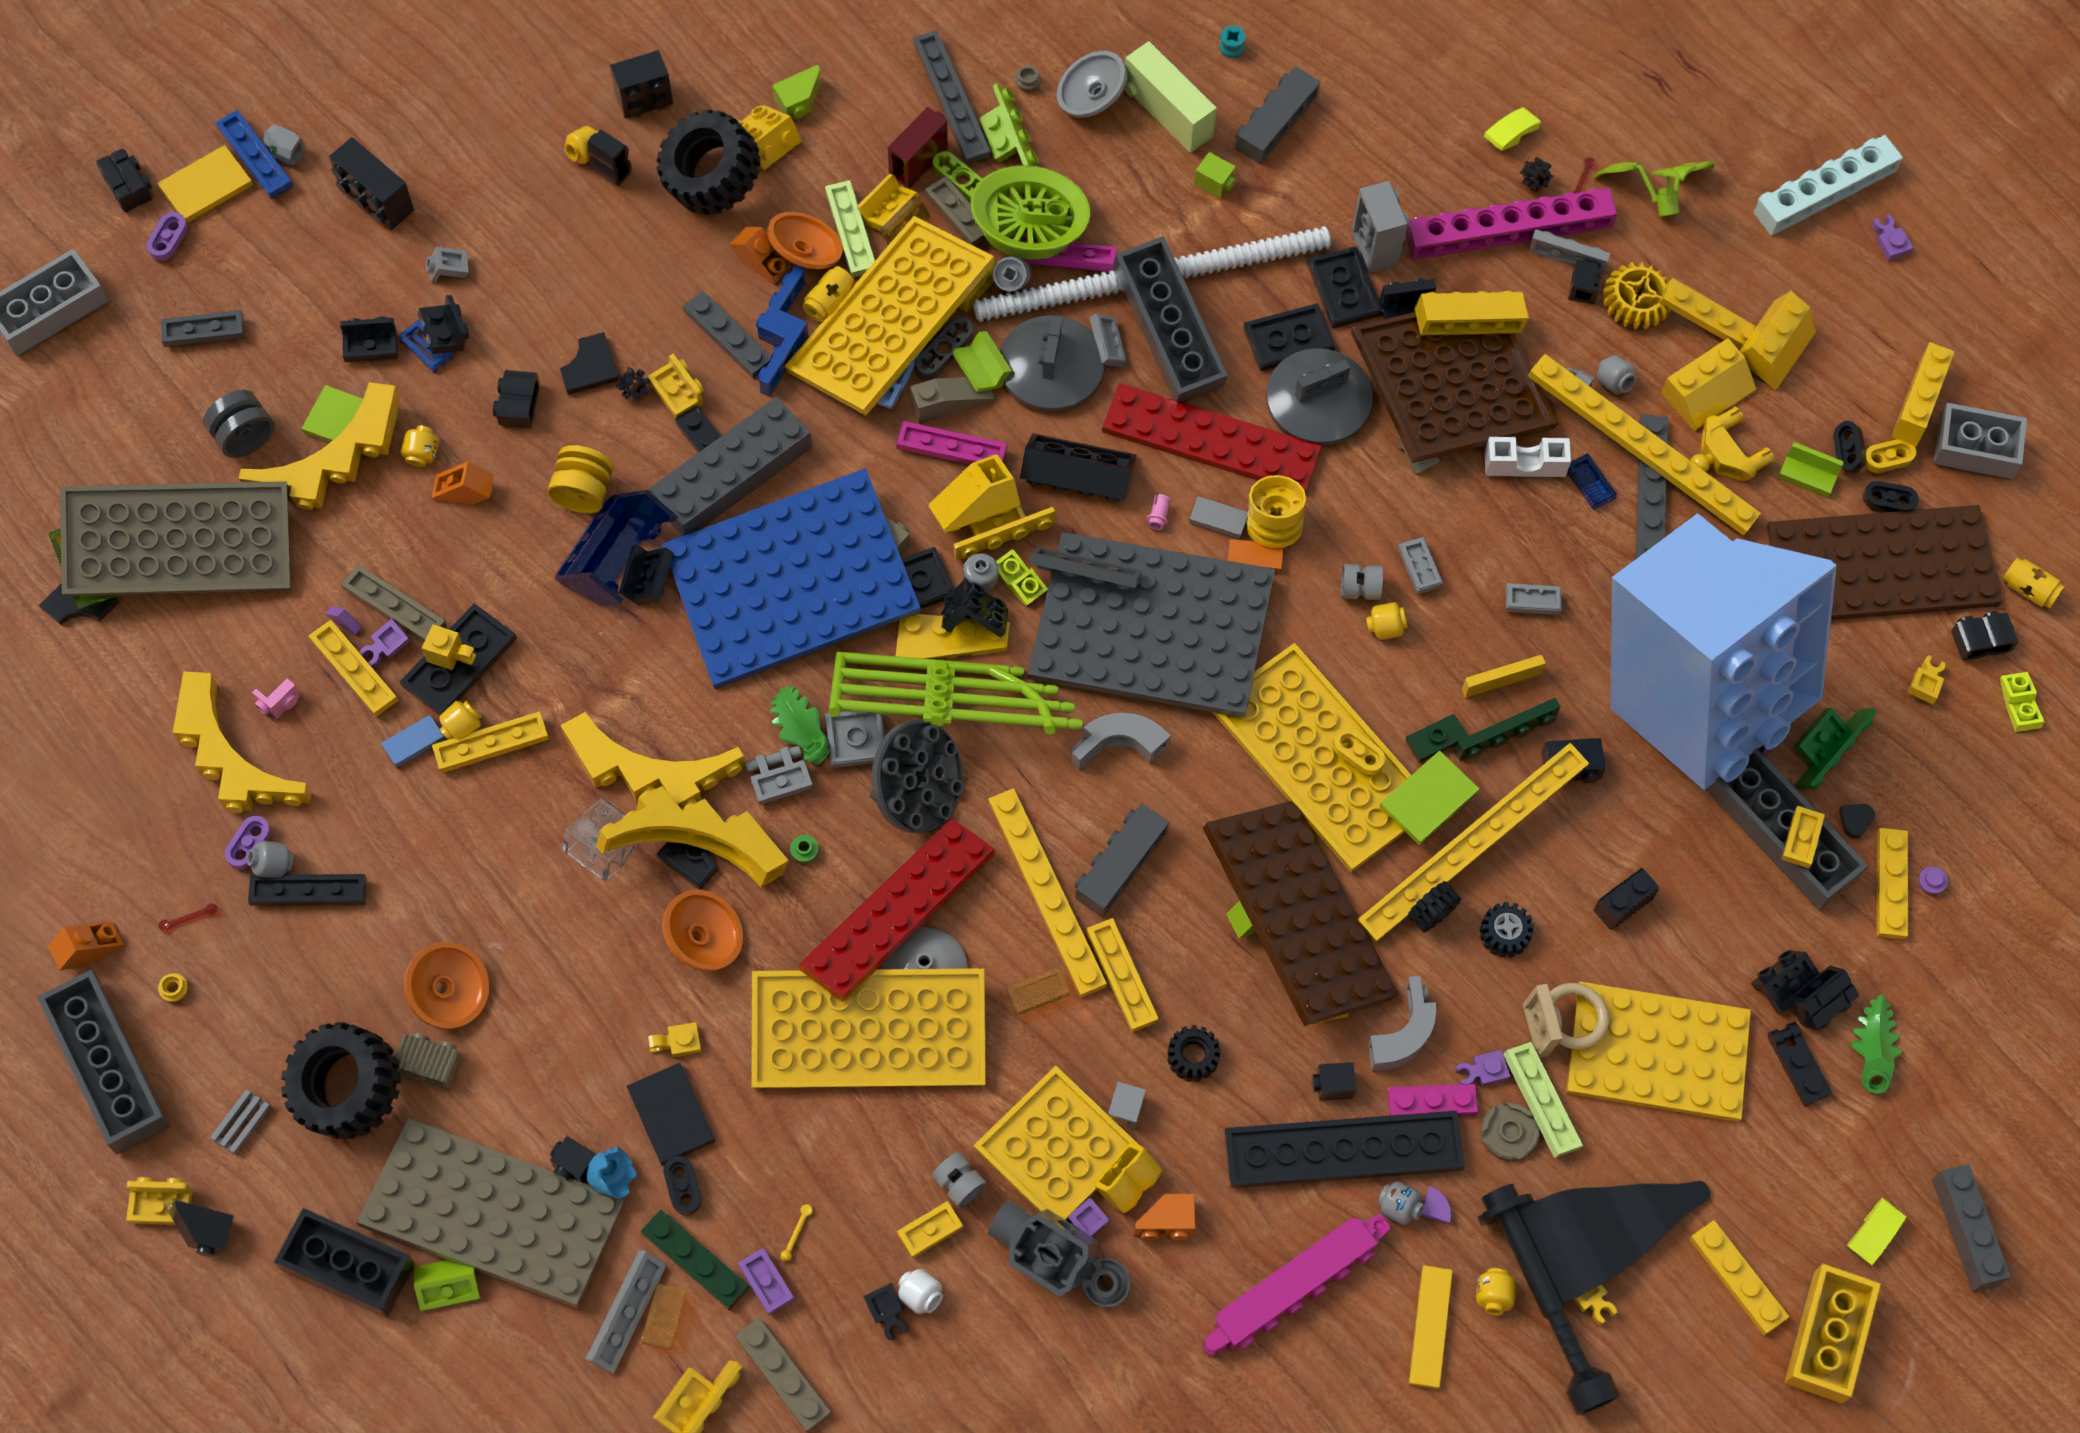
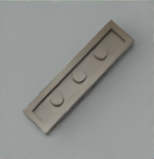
M359 564L341 584L343 590L389 620L393 619L397 625L425 642L433 624L443 628L446 626L444 619Z
M759 1317L735 1335L736 1340L806 1433L810 1432L831 1415L829 1409Z

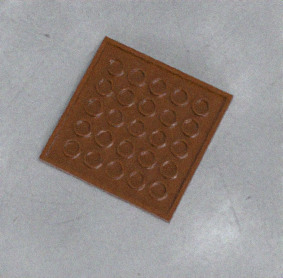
M1416 312L1357 325L1352 328L1351 334L1412 463L1485 446L1489 437L1518 438L1554 429L1558 424L1540 385L1528 377L1531 367L1514 333L1420 335Z

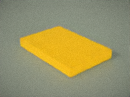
M225 145L157 183L176 212L185 218L186 223L191 222L253 186L252 180Z

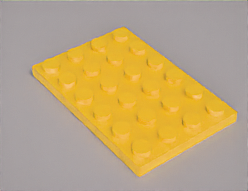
M1579 981V984L1592 988L1602 997L1608 1009L1609 1025L1606 1034L1597 1044L1585 1049L1570 1048L1566 1094L1740 1122L1742 1119L1750 1009ZM1576 995L1572 1037L1580 1038L1593 1032L1597 1025V1013L1589 1000Z

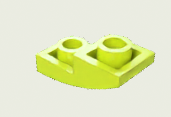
M1523 107L1494 124L1485 132L1484 137L1493 146L1502 151L1518 145L1521 136L1538 130L1541 121Z
M1014 549L996 561L1000 580L1025 606L1048 590L1034 570L1027 568Z
M2028 672L2001 676L2002 692L2015 732L2042 728L2045 721L2036 704L2037 691Z
M1881 1198L1864 1219L1865 1223L1848 1242L1847 1246L1873 1265L1893 1239L1906 1216L1884 1198Z

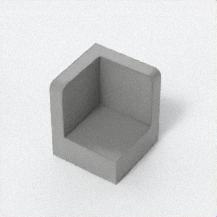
M1117 1082L1109 1109V1116L1130 1122V1128L1136 1129L1146 1089Z

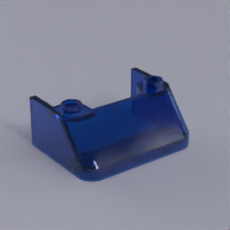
M648 490L611 496L604 502L601 510L597 512L557 571L555 579L564 587L601 606L621 604L624 599L618 595L619 585L615 580L626 565L632 546L639 545L641 541L655 539L662 530L660 527L662 523L675 522L678 516Z

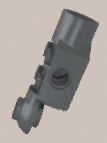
M1009 1199L993 1219L988 1235L1009 1248V1265L1054 1294L1061 1296L1081 1285L1087 1297L1094 1304L1101 1307H1114L1122 1303L1127 1297L1130 1289V1276L1126 1268L1120 1262L1111 1258L1098 1257L1097 1240L1052 1211L1046 1209L1034 1215ZM1104 1274L1109 1275L1113 1279L1114 1286L1112 1289L1104 1285Z

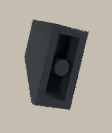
M178 1200L168 1205L167 1211L188 1247L197 1249V1254L206 1257H214V1254L225 1251L234 1215Z

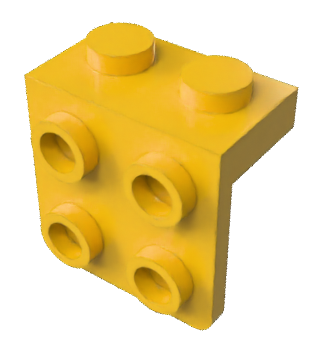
M765 105L754 108L750 115L742 121H738L758 144L759 155L761 156V165L758 168L766 170L802 142L791 116Z

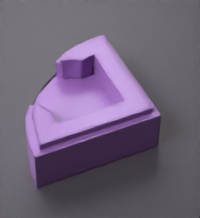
M331 606L325 613L336 624L356 635L362 628L345 609Z
M1429 1186L1421 1216L1449 1225L1451 1210L1447 1199L1439 1190Z

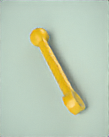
M808 1204L801 1207L802 1215L786 1250L780 1254V1258L784 1262L792 1258L791 1251L807 1217L812 1215V1207Z

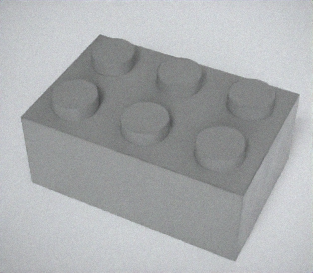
M1389 181L1360 188L1351 232L1368 273L1398 266L1400 255L1403 253V241L1406 240L1405 232L1409 226V219L1405 211L1402 212L1399 194L1397 190L1392 189Z
M1947 403L1938 418L1933 464L2013 479L2023 462L2027 418Z

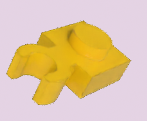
M1928 655L1921 664V668L1919 667L1916 670L1908 693L1934 704L1944 681V678L1939 675L1945 668V662L1942 661L1938 667H1933L1930 664L1932 656Z
M1602 1285L1573 1299L1582 1312L1590 1307L1593 1311L1594 1321L1600 1326L1605 1322L1604 1318L1600 1315L1601 1310H1607L1612 1317L1617 1313L1616 1307L1612 1303L1602 1299L1608 1293Z

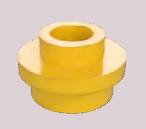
M176 973L164 976L158 985L160 996L167 1002H177L183 999L188 991L186 979ZM178 985L177 991L169 992L171 986Z

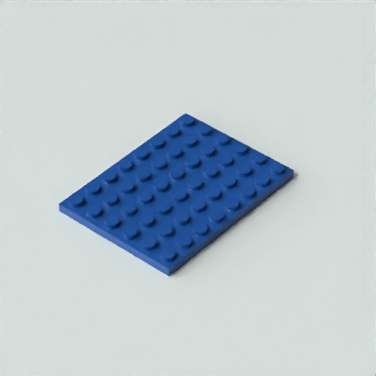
M866 468L662 544L663 548L666 547L674 552L670 568L714 689L922 612Z

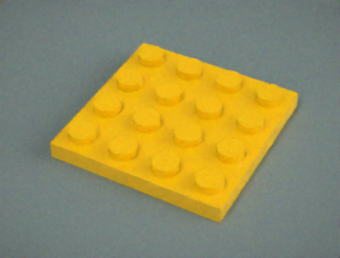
M1055 1066L973 1146V1149L1038 1212L1048 1209L1067 1221L1069 1219L1068 1216L1097 1191V1188L1094 1186L1096 1179L1108 1166L1113 1164L1119 1152L1131 1142L1138 1143L1066 1074Z

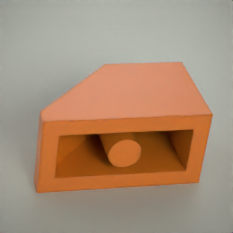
M467 461L436 475L431 499L474 505L489 499L493 491L492 482L494 474Z

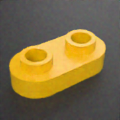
M1899 439L1872 445L1866 451V463L1864 466L1873 473H1882L1906 467L1915 458L1916 448Z
M1346 728L1336 734L1334 750L1340 757L1367 775H1374L1382 770L1385 754L1378 746L1354 729ZM1350 743L1352 748L1347 749L1343 744ZM1371 759L1375 764L1368 765L1365 760Z

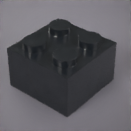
M659 50L610 65L615 95L624 118L636 117L644 112L662 109L667 105L673 104L669 74Z

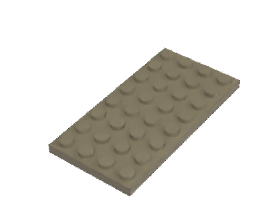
M287 481L60 486L63 597L290 590Z
M408 1118L357 1220V1225L454 1263L474 1267L478 1272L578 1308L626 1201L625 1198L617 1199L600 1194L588 1184L571 1178L566 1181L564 1177L558 1173L555 1174L553 1171Z

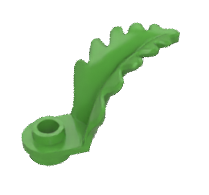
M794 686L782 687L779 693L775 695V700L771 702V705L776 707L771 708L770 713L778 714L772 720V724L783 727L778 734L781 741L799 746L803 750L804 760L808 763L811 762L813 765H818L830 753L827 747L828 738L820 728L819 711L815 707L807 710V697L803 696L799 699L800 692L798 689L795 690Z
M1883 994L1878 995L1875 1000H1870L1872 1007L1866 1006L1863 1008L1867 1017L1860 1015L1858 1016V1021L1865 1027H1855L1853 1029V1033L1861 1040L1852 1041L1851 1043L1852 1048L1865 1059L1861 1076L1862 1085L1868 1092L1874 1094H1881L1889 1088L1895 1068L1894 1060L1902 1055V1050L1892 1045V1043L1899 1040V1035L1889 1031L1896 1026V1022L1889 1020L1893 1016V1011L1887 1009L1891 1003L1886 1001V997ZM1873 1076H1881L1878 1081H1871Z

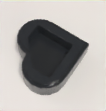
M1867 804L1844 805L1839 808L1844 833L1851 838L1862 836L1867 826L1875 818L1874 809Z

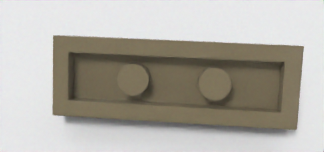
M946 176L925 189L926 197L967 243L976 246L986 239L973 218L971 204Z

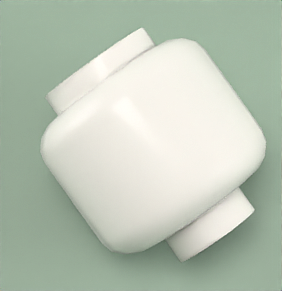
M925 1270L908 1271L899 1280V1299L915 1313H931L941 1303L943 1298L941 1293L942 1285Z

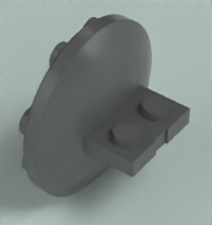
M1047 315L1027 320L1010 332L1000 350V353L1012 370L1009 377L1004 380L1005 388L1017 401L1035 410L1061 412L1075 408L1087 401L1097 391L1103 379L1105 364L1101 363L1099 350L1092 331L1080 322L1067 317Z
M1315 348L1296 352L1278 364L1269 378L1266 402L1271 418L1285 434L1302 441L1327 446L1343 442L1361 430L1371 412L1373 392L1366 373L1354 360L1337 351Z
M924 720L903 722L895 726L884 737L874 758L872 767L873 790L869 797L877 803L882 815L895 828L908 833H926L940 827L951 817L964 790L962 763L956 742L952 740L943 728L931 725V722H925Z

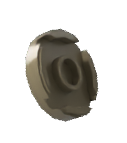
M1509 1102L1489 1110L1482 1120L1480 1134L1482 1143L1493 1156L1505 1161H1517L1530 1155L1538 1143L1540 1131L1531 1111L1523 1105Z

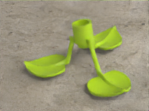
M1708 161L1691 162L1651 172V175L1666 176L1667 187L1658 189L1659 194H1656L1640 162H1622L1610 165L1596 173L1594 179L1596 180L1604 173L1628 170L1638 171L1652 195V202L1657 201L1659 216H1666L1680 212L1678 203L1680 180L1683 181L1691 171L1702 168L1712 171L1715 165L1714 162ZM1671 177L1675 178L1674 187L1671 185Z

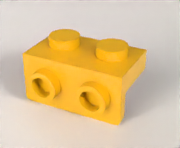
M889 174L858 204L857 209L866 226L887 234L920 201L917 192L899 186L896 177Z
M674 354L668 356L669 364L648 375L647 379L651 381L650 385L672 415L677 418L696 405L698 407L703 405L702 393L704 389L698 379L695 378L693 380L691 378L689 368L684 360H678Z
M138 1177L137 1181H127L130 1196L126 1221L130 1224L175 1225L167 1211L168 1205L175 1200L192 1203L193 1190L183 1179L168 1178L166 1182H155L153 1178Z

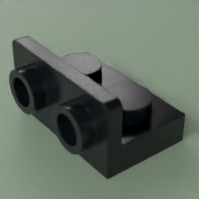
M446 295L445 305L419 308L418 317L432 354L464 350L465 339L469 337L468 327L466 323H462L460 306L455 304L452 295Z
M1788 950L1778 957V962L1771 967L1761 970L1757 974L1758 978L1751 983L1754 989H1762L1776 1013H1783L1790 1008L1791 1005L1788 998L1820 974L1807 952Z

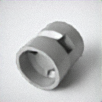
M1018 257L1001 259L994 266L993 278L996 285L1005 291L1023 289L1028 285L1032 276L1031 267L1028 262Z
M1343 564L1341 599H1358L1359 596H1363L1364 600H1381L1383 586L1382 566L1366 565L1364 569H1361L1359 564ZM1362 579V585L1357 584V580Z
M959 1151L944 1160L931 1175L941 1189L949 1190L947 1195L957 1208H961L971 1202L987 1185V1182L977 1170H970L971 1163ZM961 1173L963 1174L960 1178L953 1182V1180L957 1178Z

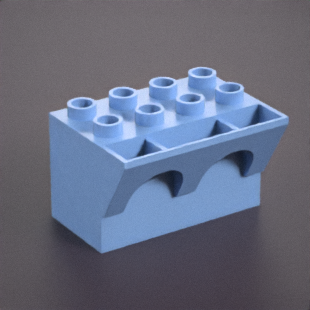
M1697 513L1612 577L1610 709L1703 790H1706L1715 783L1718 777H1721L1726 782L1736 779L1747 767L1750 759L1749 755L1753 753V750L1760 748L1762 745L1767 750L1777 747L1788 735L1791 728L1790 724L1823 698L1837 565L1828 559L1738 538L1731 541Z

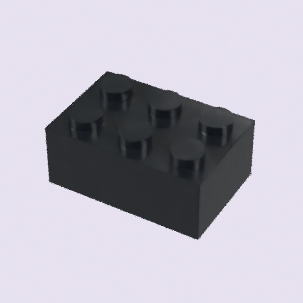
M353 137L329 156L332 165L331 171L337 179L336 186L345 195L350 194L362 210L367 209L370 211L378 224H385L389 229L393 230L414 212L406 182Z

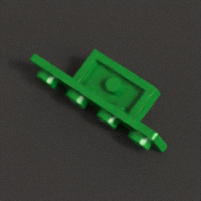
M1825 708L1793 746L1810 766L1795 784L1798 790L1814 789L1823 782V776L1840 762L1839 757L1844 751L1850 749L1856 743L1855 738L1861 731L1866 730L1872 724V718L1877 714L1875 708L1859 709L1847 724L1833 708Z

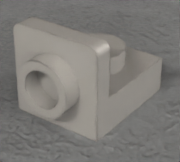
M436 246L432 255L428 256L426 260V271L430 273V282H436L440 275L466 278L469 273L467 251Z

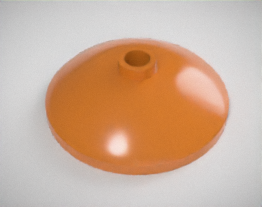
M783 212L774 216L768 225L767 235L771 245L781 257L794 265L812 270L826 269L837 264L842 256L843 246L839 236L830 226L813 216L799 212Z
M689 890L676 896L665 909L662 920L665 941L671 952L685 965L695 970L713 972L727 967L739 955L743 944L742 925L735 910L720 896L705 890Z
M440 942L425 947L413 957L405 973L404 992L409 1007L421 1021L439 1029H454L470 1023L481 1013L488 999L489 978L484 964L469 948L453 942ZM438 983L443 985L444 990L442 993L437 991L436 986Z

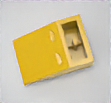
M996 454L971 463L928 504V507L943 531L947 533L949 531H957L963 526L974 522L984 521L990 516L1009 512L1012 508L1018 507L1021 504L1014 477Z

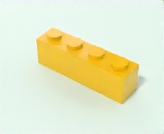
M1480 291L1477 293L1453 292L1439 294L1429 292L1421 294L1415 307L1420 335L1522 333L1529 319L1523 292L1503 291L1487 293Z
M1929 342L1917 366L1891 438L1899 439L1915 447L1918 445L1928 425L1955 351Z

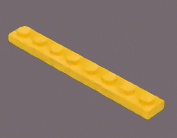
M1013 788L988 798L989 806L1080 998L1106 988L1107 983L1015 789Z

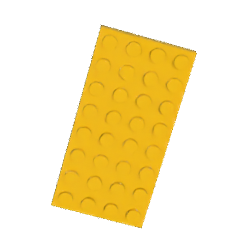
M913 216L845 295L832 313L826 317L784 366L787 373L856 411L867 415L996 263L994 256Z
M1295 643L1255 671L1245 718L1212 712L1285 798L1300 808L1302 815L1306 818L1311 828L1350 873L1405 833L1379 806L1411 774ZM1346 728L1354 729L1378 746L1385 754L1382 770L1377 774L1367 775L1340 757L1334 750L1336 734ZM1350 743L1343 744L1347 749L1352 748ZM1371 759L1365 760L1368 765L1375 764Z
M984 968L876 970L844 1002L840 1001L800 970L752 971V1088L985 1086Z

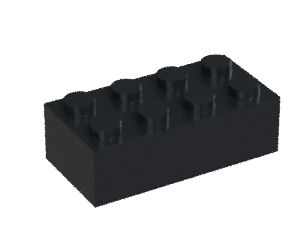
M302 1208L274 1260V1263L281 1271L386 1318L390 1314L415 1266L410 1255L305 1208Z

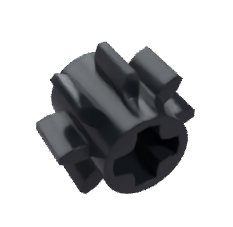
M1538 157L1534 159V162L1525 161V165L1522 171H1520V174L1524 177L1521 183L1527 187L1530 186V189L1538 191L1539 187L1547 188L1548 183L1554 176L1549 171L1552 165L1546 161L1543 162Z
M627 367V372L623 375L618 374L620 384L615 386L619 390H624L622 397L626 400L630 395L636 401H639V396L643 394L648 395L646 388L647 384H650L651 381L647 378H642L645 374L643 370L638 369L635 373L631 367Z

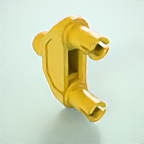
M1733 407L1719 416L1711 415L1707 417L1703 426L1700 454L1690 458V461L1703 471L1707 472L1711 467L1717 475L1737 481H1747L1752 479L1758 470L1774 463L1773 453L1766 454L1770 452V449L1767 447L1750 457L1745 456L1726 431L1732 426L1743 422L1742 412L1740 411L1735 414L1739 411V408Z

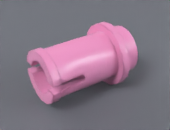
M1162 494L1155 495L1151 514L1146 518L1149 528L1160 531L1167 526L1168 520L1166 516L1171 503V499L1168 496Z

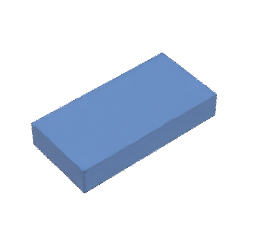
M428 715L383 741L381 744L395 767L398 768L432 748L433 744L443 742L445 738L432 717Z

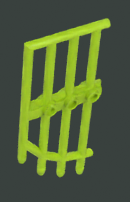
M836 652L829 704V715L831 717H837L841 710L923 717L925 722H931V725L938 727L945 725V723L951 724V720L1044 727V732L1048 735L1054 734L1055 728L1082 729L1083 723L1082 720L1075 718L1052 717L1051 712H1074V704L1044 700L1040 695H1058V686L1048 684L1045 686L1043 684L1022 681L1017 677L1024 676V668L1019 666L1010 667L1007 665ZM846 663L924 669L927 670V674L845 668ZM955 672L990 675L998 680L955 677ZM844 679L926 685V690L843 684ZM954 688L1012 692L1022 693L1026 698L953 693ZM842 694L925 702L924 706L842 700ZM965 704L1038 710L1040 716L952 709V705Z

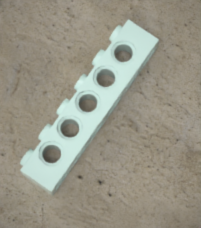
M1886 135L1878 139L1872 138L1865 142L1862 147L1856 150H1848L1841 158L1835 161L1831 159L1815 171H1807L1800 179L1794 182L1788 181L1772 193H1764L1757 200L1758 203L1754 214L1768 233L1773 236L1895 173L1903 157Z

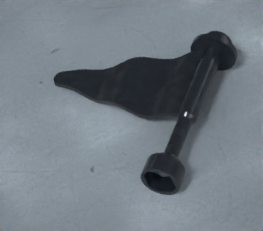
M1703 1181L1681 1184L1648 1183L1614 1187L1575 1188L1560 1191L1536 1201L1530 1193L1519 1196L1514 1184H1508L1491 1191L1481 1198L1487 1211L1477 1218L1480 1225L1486 1226L1499 1222L1543 1317L1549 1321L1574 1375L1571 1377L1566 1394L1576 1416L1600 1408L1616 1400L1621 1395L1610 1373L1590 1367L1566 1317L1564 1303L1595 1289L1631 1266L1682 1218L1710 1198V1189Z

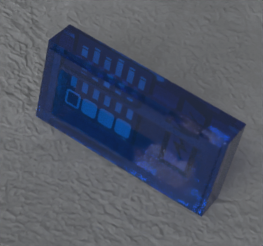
M1588 453L1571 461L1567 473L1593 510L1616 499L1617 493Z

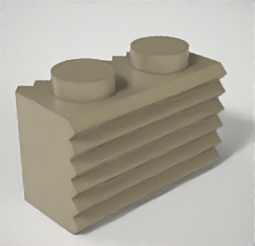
M413 1033V1035L404 1034L395 1054L400 1065L399 1068H396V1072L416 1080L450 1089L462 1061L459 1051L456 1050L457 1047L446 1041H441L440 1044L430 1042L429 1037L420 1033Z

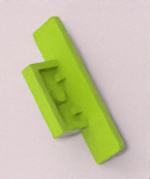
M998 83L992 85L1000 105L980 117L979 120L994 159L1001 163L1018 152L1023 166L1038 167L1039 159L1030 148L1029 143L1031 139L1021 125L1023 119L1019 111L1014 107L1013 101H1015L1012 92L1009 88H1003Z

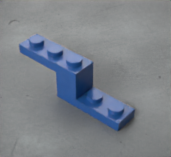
M795 265L791 273H786L781 289L778 293L775 292L769 301V308L765 313L759 315L756 322L759 339L775 346L770 363L767 367L764 366L758 375L760 393L769 397L786 372L784 366L801 348L808 337L807 322L787 313L806 284L805 269Z

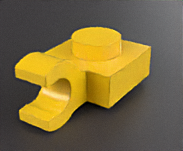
M696 1022L667 1027L668 1035L648 1036L651 1053L671 1050L672 1058L701 1053Z

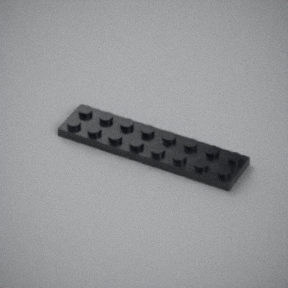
M1457 1110L1225 1128L1224 1130L1230 1188L1461 1171L1465 1168Z

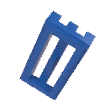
M417 320L399 334L398 338L424 365L435 373L438 371L437 367H443L446 364L445 361L453 359L454 355L452 352L443 353L441 356L432 354L430 346L414 332L418 329L425 336L421 322ZM408 336H410L418 345H420L434 359V361L430 360L408 338Z

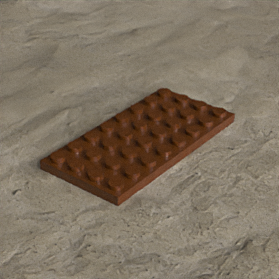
M1980 505L1921 509L1910 512L1897 511L1768 522L1766 526L1770 546L1828 559L1837 565L1831 620L1996 607L2002 603Z
M1289 801L1210 821L1203 826V830L1304 1026L1390 1001L1398 995L1366 931L1358 922L1359 918L1317 838L1298 806Z

